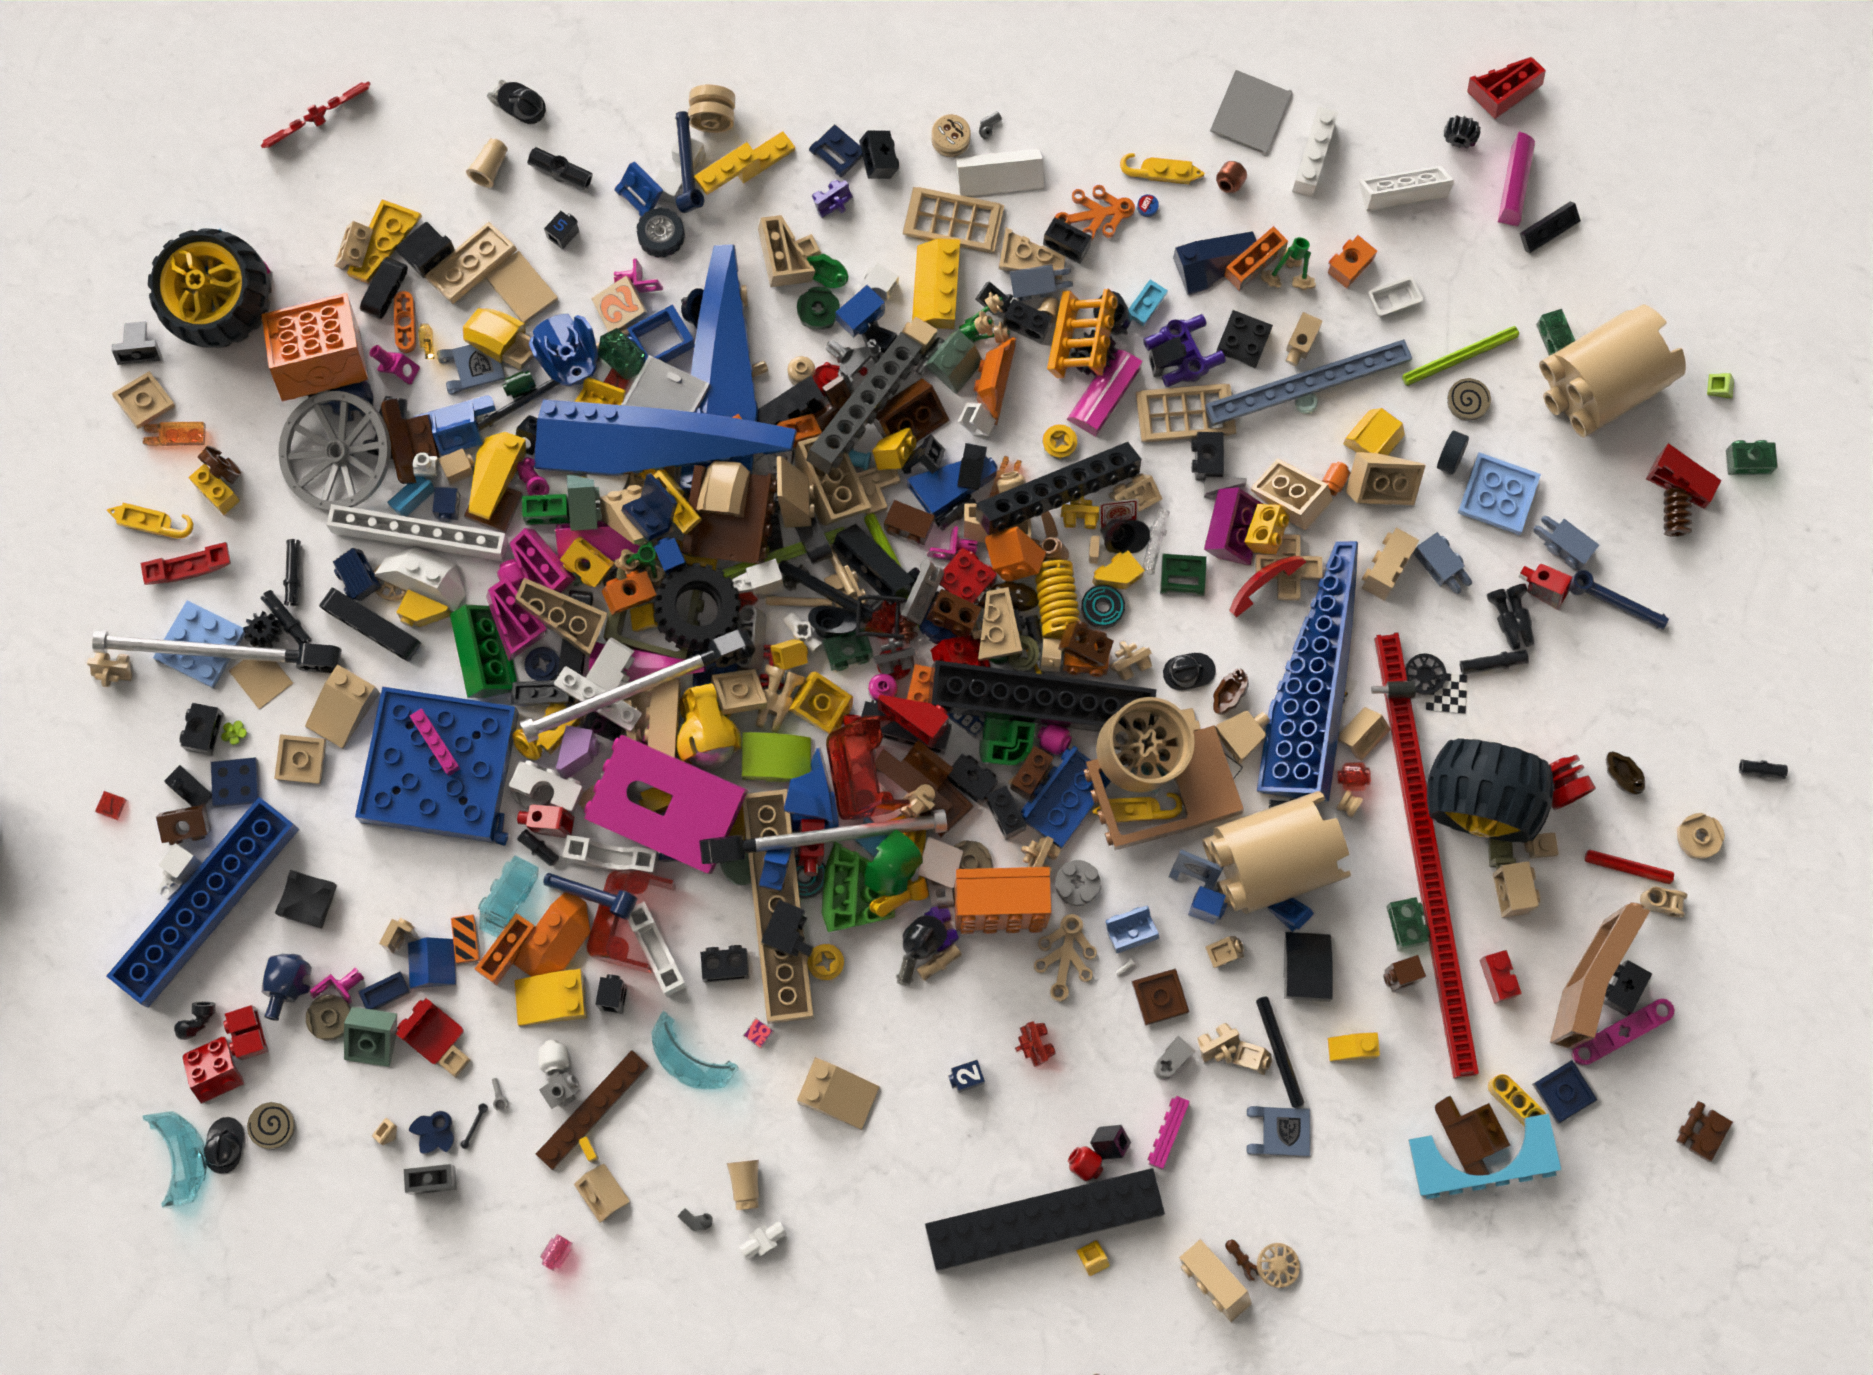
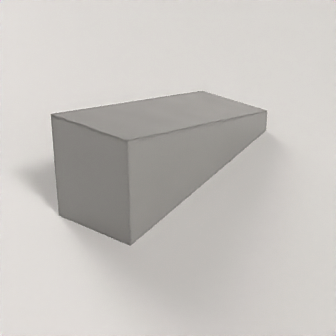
M1206 476L1204 480V497L1217 494L1218 489L1245 487L1247 478Z

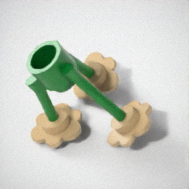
M1302 237L1295 238L1292 245L1279 257L1280 262L1274 271L1262 270L1260 278L1267 282L1269 286L1280 288L1282 284L1277 273L1282 266L1286 264L1288 268H1293V266L1300 267L1302 264L1301 259L1304 258L1303 273L1298 277H1293L1292 286L1302 290L1315 288V279L1307 275L1309 258L1311 256V252L1308 251L1310 247L1309 241Z

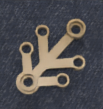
M1074 914L1066 915L1061 920L1059 929L1047 937H1041L1038 941L1039 949L1048 951L1052 943L1065 936L1063 946L1045 958L1037 959L1034 963V970L1037 973H1044L1049 965L1061 958L1057 981L1050 989L1051 998L1057 1002L1064 1001L1069 994V989L1065 984L1070 961L1079 972V979L1082 982H1089L1093 976L1092 970L1085 966L1072 947L1075 938L1083 949L1085 959L1092 960L1096 957V948L1090 945L1081 932L1083 929L1081 918ZM1073 922L1076 925V928L1074 930L1068 929L1067 924ZM1047 940L1049 946L1046 948L1042 947L1041 941ZM1092 949L1094 951V955L1087 956L1086 950ZM1042 962L1045 964V968L1039 970L1036 964ZM1083 971L1089 972L1090 977L1084 979L1081 973ZM1056 989H1061L1063 991V995L1061 997L1055 995Z

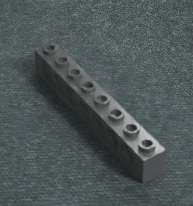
M900 332L811 446L806 461L826 474H829L833 468L837 469L843 461L842 456L845 453L849 454L853 449L855 439H861L865 433V426L868 423L872 424L879 408L883 410L887 405L889 395H894L900 387L899 382L902 379L905 381L908 378L912 365H918L922 358L920 352L923 345Z

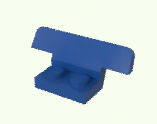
M485 395L414 417L430 415L433 437L440 455L444 456L462 448L465 450L482 445L483 439L476 423V416L496 411L493 398L490 395Z

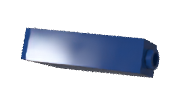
M985 457L979 489L996 478L998 467L991 457ZM961 461L940 467L933 474L927 471L907 479L909 490L924 510L935 515V518L946 512L950 505L957 504L967 494L971 495L977 491L957 487Z

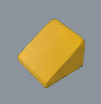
M1097 1240L1076 1250L1089 1276L1110 1266L1107 1256Z

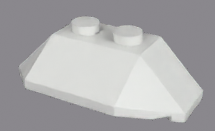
M417 546L386 557L375 573V577L406 591L409 589L446 605L453 612L458 609L465 597V591L456 564Z

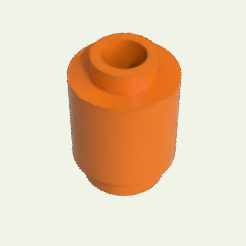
M1342 462L1331 463L1322 481L1328 484L1331 495L1336 496L1338 492L1342 491L1351 473L1346 464Z

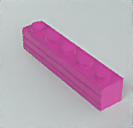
M423 709L410 715L448 777L460 770L457 762Z
M1179 1096L1171 1099L1169 1103L1170 1111H1166L1164 1116L1165 1124L1160 1126L1158 1131L1160 1133L1159 1139L1156 1138L1153 1144L1155 1149L1148 1156L1149 1165L1161 1170L1164 1168L1190 1101Z

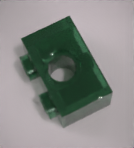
M1737 440L1731 443L1726 449L1728 475L1772 474L1778 467L1775 442L1758 440L1754 443H1746L1745 440ZM1747 453L1752 454L1755 460L1750 459Z
M865 627L861 628L860 632H866ZM856 630L822 640L831 671L835 669L836 671H843L849 668L851 664L857 663L862 665L873 658V650L868 636L856 637ZM846 647H851L855 650L851 655H845L842 651Z

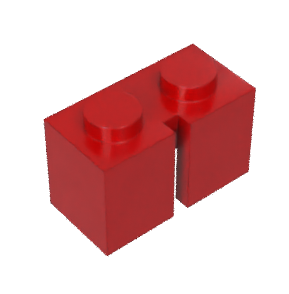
M1507 950L1484 956L1479 960L1494 1004L1516 998L1522 994L1516 975H1510L1513 967Z
M250 1005L225 1013L226 1020L223 1021L226 1033L232 1036V1042L229 1043V1047L233 1056L240 1060H245L269 1052L256 1007Z

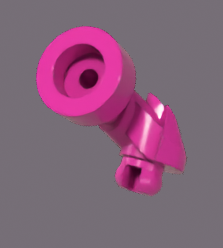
M526 457L523 462H518V475L520 480L524 483L527 482L526 489L529 496L548 495L549 485L534 470L535 460Z

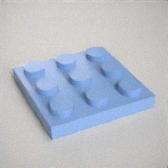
M1479 452L1457 513L1520 535L1541 474Z
M187 600L164 640L239 646L246 633L243 631V627ZM155 653L153 657L156 661L213 689L231 659Z

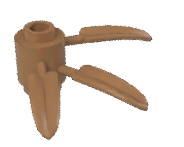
M1047 511L1041 515L1047 538L1042 544L1037 539H1031L1046 552L1043 562L1047 559L1048 561L1067 560L1069 551L1056 538L1058 531L1051 513Z

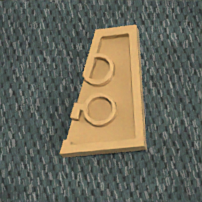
M1006 227L999 269L1014 271L1053 264L1054 270L1064 269L1066 257L1045 246H1039L1031 242L1029 238L1021 237ZM1057 275L1055 279L1062 280L1063 275Z
M1009 587L987 591L978 661L1022 653Z

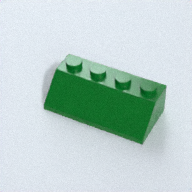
M464 605L452 612L450 618L467 698H488L512 692V683L517 682L513 660L509 661L490 607L486 605Z

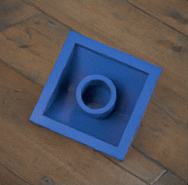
M426 937L408 943L410 989L456 985L453 939Z

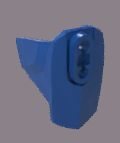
M559 314L542 321L532 331L534 336L530 338L529 346L534 357L551 379L563 386L571 387L575 384L581 385L585 379L593 376L597 369L598 351L593 329L585 317L576 315L573 321L569 314ZM578 370L580 375L576 376L574 371Z
M816 748L811 761L812 771L790 781L784 811L790 813L792 831L798 832L802 819L825 820V829L839 827L835 795L833 791L830 792L831 786L821 748Z

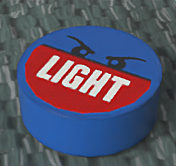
M1146 194L1139 198L1137 210L1142 216L1151 217L1158 211L1159 202L1155 196Z

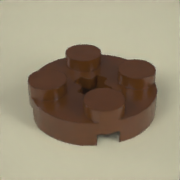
M206 446L197 456L198 459L210 467L209 472L214 477L220 479L222 476L227 482L234 484L241 474L239 467L229 457L225 459L220 456L222 452L218 449Z

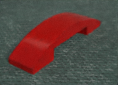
M223 542L207 546L204 551L168 560L163 558L154 559L140 564L144 584L152 585L202 576L230 565L231 561L228 544Z
M1291 556L1277 560L1259 570L1242 586L1235 596L1229 609L1231 614L1237 618L1254 604L1249 596L1281 571L1290 576L1304 565L1306 561L1300 556Z

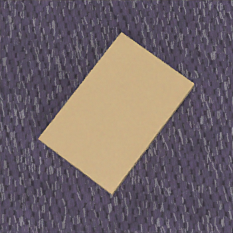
M520 251L514 253L485 277L519 320L525 324L558 301L555 293Z

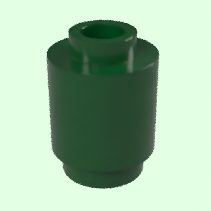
M521 371L505 378V384L502 385L507 397L511 395L513 399L532 391L531 388L536 387L529 371Z

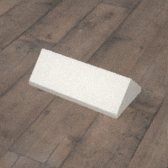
M1039 149L955 157L959 193L961 196L973 197L1044 189L1043 158Z
M1441 166L1359 180L1366 211L1448 197L1454 185V179Z

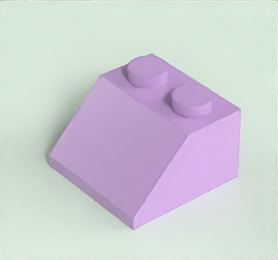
M566 725L556 770L561 778L567 779L591 764L594 756H598L600 743H597L598 738H596L593 730Z

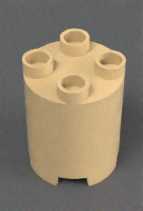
M1643 304L1633 310L1624 311L1539 362L1540 371L1551 388L1543 394L1544 402L1554 415L1565 412L1570 418L1575 432L1584 438L1684 376L1686 361L1683 349L1669 350L1665 340L1659 333V330L1667 324V321L1653 308Z
M1320 791L1215 827L1213 836L1202 839L1208 860L1215 864L1217 863L1220 868L1224 867L1223 872L1226 879L1217 882L1219 893L1226 895L1224 902L1228 903L1227 908L1232 906L1234 911L1242 910L1245 914L1351 876L1350 871L1344 872L1341 868L1338 869L1337 865L1338 860L1349 855L1338 819H1322L1315 804L1325 800V796Z

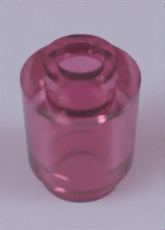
M556 1234L554 1238L550 1239L540 1258L543 1261L541 1264L554 1271L555 1267L560 1269L572 1249L570 1247L573 1243Z

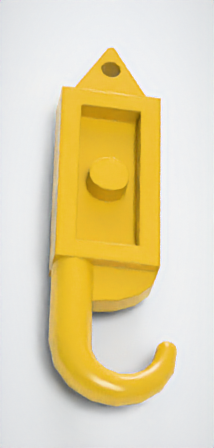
M1135 153L1124 155L1120 161V168L1127 176L1147 178L1152 181L1190 185L1191 181L1201 178L1205 174L1192 165V161L1150 157L1143 161L1141 169L1129 168L1126 165L1129 158L1135 157Z
M124 502L120 506L107 509V512L116 520L119 526L159 536L183 539L191 534L194 526L192 519L188 515L182 514L181 517L187 521V527L181 531L171 529L172 521L166 513Z
M1170 792L1166 796L1173 798L1176 802V806L1172 810H1161L1158 801L1152 797L1108 799L1116 822L1171 819L1181 813L1183 806L1181 798L1177 794ZM1100 806L1095 808L1092 813L1098 816L1097 810L1101 811Z

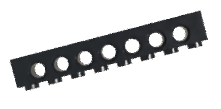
M1125 442L976 503L975 517L988 535L1001 532L1010 526L1021 524L1025 520L1040 516L1049 510L1057 509L1066 503L1077 501L1083 496L1096 493L1100 489L1115 485L1127 478L1135 477L1140 473L1142 459L1130 443Z

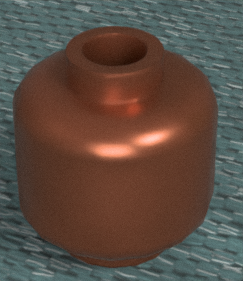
M1236 161L1224 163L1216 175L1219 188L1226 193L1239 191L1247 179L1246 169L1241 163Z

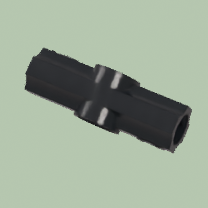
M537 147L532 149L529 154L528 165L551 175L558 182L569 183L584 191L588 189L593 177L591 172L568 162L564 156H555ZM558 167H564L561 171L556 170Z

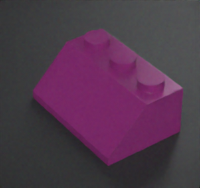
M1239 487L1218 489L1204 550L1219 559L1247 566L1251 565L1253 552L1245 544V539L1257 504L1263 503Z

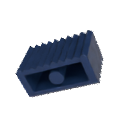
M351 548L333 561L336 568L334 573L339 580L343 581L345 585L344 592L351 599L362 601L382 587L362 550Z

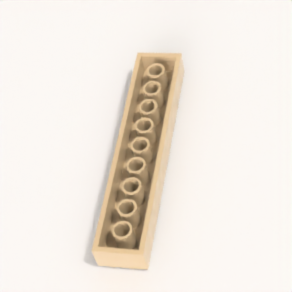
M787 789L746 795L743 802L746 839L792 833L790 813L784 811L788 793ZM794 847L782 892L759 886L764 867V857L767 851L748 853L767 1023L774 1024L814 1019L807 956L798 953L797 957H790L761 944L779 899L801 908ZM804 928L803 930L798 929V933H800L801 936L805 937Z

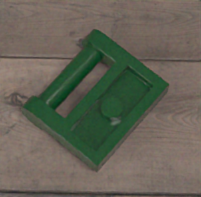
M1162 554L1160 594L1178 592L1204 596L1207 556ZM1168 578L1197 579L1198 585L1168 583Z

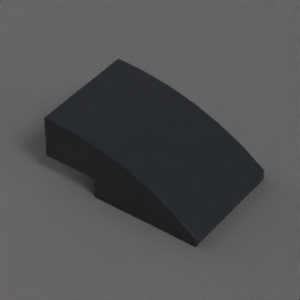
M1285 932L1284 999L1330 1002L1333 999V961L1330 934Z

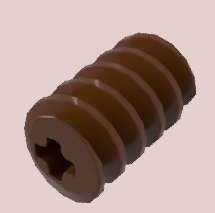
M1672 488L1664 491L1665 499L1663 503L1665 507L1663 512L1666 514L1663 518L1664 522H1666L1663 526L1665 530L1664 535L1678 537L1692 533V529L1686 527L1692 524V520L1686 519V517L1692 516V512L1686 511V509L1692 508V504L1686 502L1691 500L1692 496L1686 494V490L1681 488Z

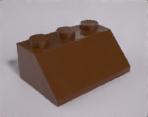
M921 378L889 399L883 410L879 408L876 412L878 415L873 423L883 438L905 428H911L912 434L915 436L916 442L950 421L933 385Z

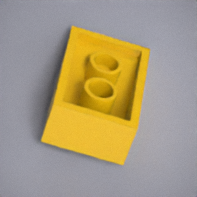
M581 969L557 971L514 980L518 1026L587 1018L584 973Z

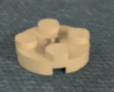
M1695 813L1688 816L1677 828L1678 843L1690 858L1705 859L1713 856L1720 850L1725 837L1720 822L1704 813ZM1697 830L1700 833L1706 834V837L1703 838L1704 842L1696 838Z

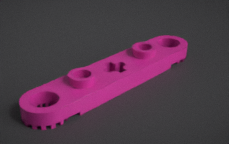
M1658 999L1596 1033L1594 1039L1572 1049L1573 1060L1582 1066L1595 1062L1669 1021L1675 1014L1674 1005L1667 999ZM1659 1004L1667 1007L1668 1014L1666 1017L1657 1014L1656 1008ZM1620 1026L1623 1029H1628L1629 1032L1626 1033L1627 1038L1624 1035L1619 1036ZM1581 1047L1589 1050L1590 1057L1588 1060H1583L1579 1057L1578 1051Z

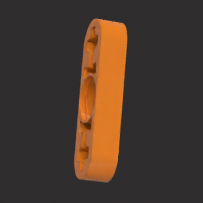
M400 291L394 297L395 344L402 353H410L416 347L415 301L407 291ZM404 298H406L408 301L406 302L407 311H403V307L401 304ZM404 317L411 319V323L406 327L399 325V321ZM403 333H407V338L409 340V342H407V346H403L402 342H404Z

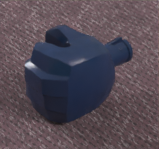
M367 380L327 390V392L341 391L357 395L373 406V392ZM310 394V395H308V398H310L311 396H314V395H316V394ZM341 401L321 404V406L330 405L333 414L340 416ZM349 403L347 422L354 421L353 411H358L363 417L366 415L360 408Z
M282 953L269 957L261 990L264 995L270 997L266 1013L264 1014L265 1018L279 1021L284 1002H295L300 995L309 992L310 986L303 983V978L305 975H311L312 967L301 955Z

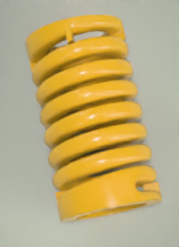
M1053 560L1043 562L1039 573L1035 574L1039 613L1042 617L1040 620L1043 625V638L1062 639L1066 625L1081 621L1078 618L1079 610L1076 609L1078 608V602L1075 601L1077 594L1074 593L1076 586L1073 585L1075 578L1072 577L1074 570L1071 561ZM1056 566V568L1048 569L1045 571L1043 570L1047 567Z

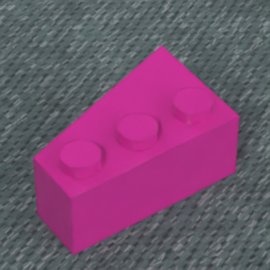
M524 528L509 543L519 569H522L526 579L559 593H562L576 579L563 566L564 563L560 561L536 530Z
M505 577L488 589L486 599L507 658L511 661L545 637L547 628L540 620L515 603V597L518 592Z

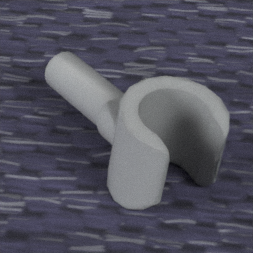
M493 1078L492 1083L496 1098L493 1102V1107L498 1111L497 1101L503 1100L505 1108L508 1106V1101L505 1097H502L498 1079Z

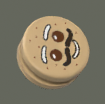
M954 114L938 118L933 124L931 133L934 149L939 154L947 157H955L964 153L970 144L971 131L969 124L964 118Z

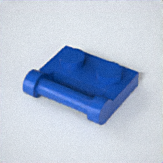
M636 162L628 165L620 183L614 189L618 195H622L639 212L640 217L646 211L648 212L650 209L655 208L664 191ZM628 187L646 203L645 206L628 190Z

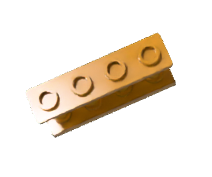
M1109 288L1104 289L1102 299L1079 300L1071 291H1062L1047 370L1056 378H1064L1068 367L1089 366L1097 375H1103V370L1106 366L1107 349L1110 346L1111 329L1114 326V313L1118 305L1116 295ZM1100 308L1098 318L1076 320L1079 309ZM1096 327L1094 338L1072 339L1075 328ZM1092 347L1090 358L1068 359L1071 348Z

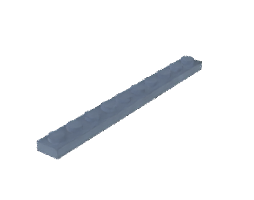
M1403 339L1207 403L1205 409L1212 426L1410 362L1412 356Z

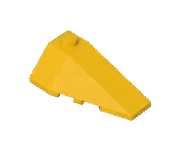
M508 432L488 436L484 439L476 454L469 513L488 520L491 518L517 471L518 462H522L526 455V439Z

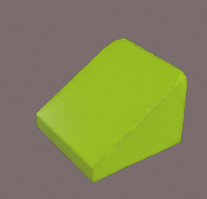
M1731 373L1709 374L1707 395L1733 398L1734 378Z

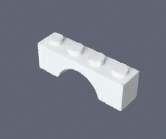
M1318 106L1292 189L1293 192L1310 197L1313 196L1338 112Z
M567 835L563 852V859L567 863L655 877L659 858L658 851L635 846L630 848L610 846L588 838Z
M645 902L636 905L628 922L665 996L668 997L687 986Z

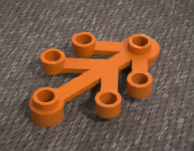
M1102 185L1094 186L1092 195L1095 199H1102L1111 206L1103 207L1086 197L1083 190H1074L1072 201L1076 204H1082L1090 210L1069 215L1065 212H1060L1055 217L1058 219L1065 218V223L1069 225L1093 219L1089 227L1083 229V232L1092 234V240L1106 216L1114 215L1111 222L1106 223L1102 230L1105 237L1111 238L1114 236L1121 220L1131 217L1135 211V204L1131 199L1126 197L1117 199L1105 192V188ZM1101 190L1102 194H1096L1095 191ZM1080 194L1082 198L1077 199L1075 195ZM1121 205H1126L1128 208L1122 209ZM1111 228L1113 231L1108 233L1105 229Z

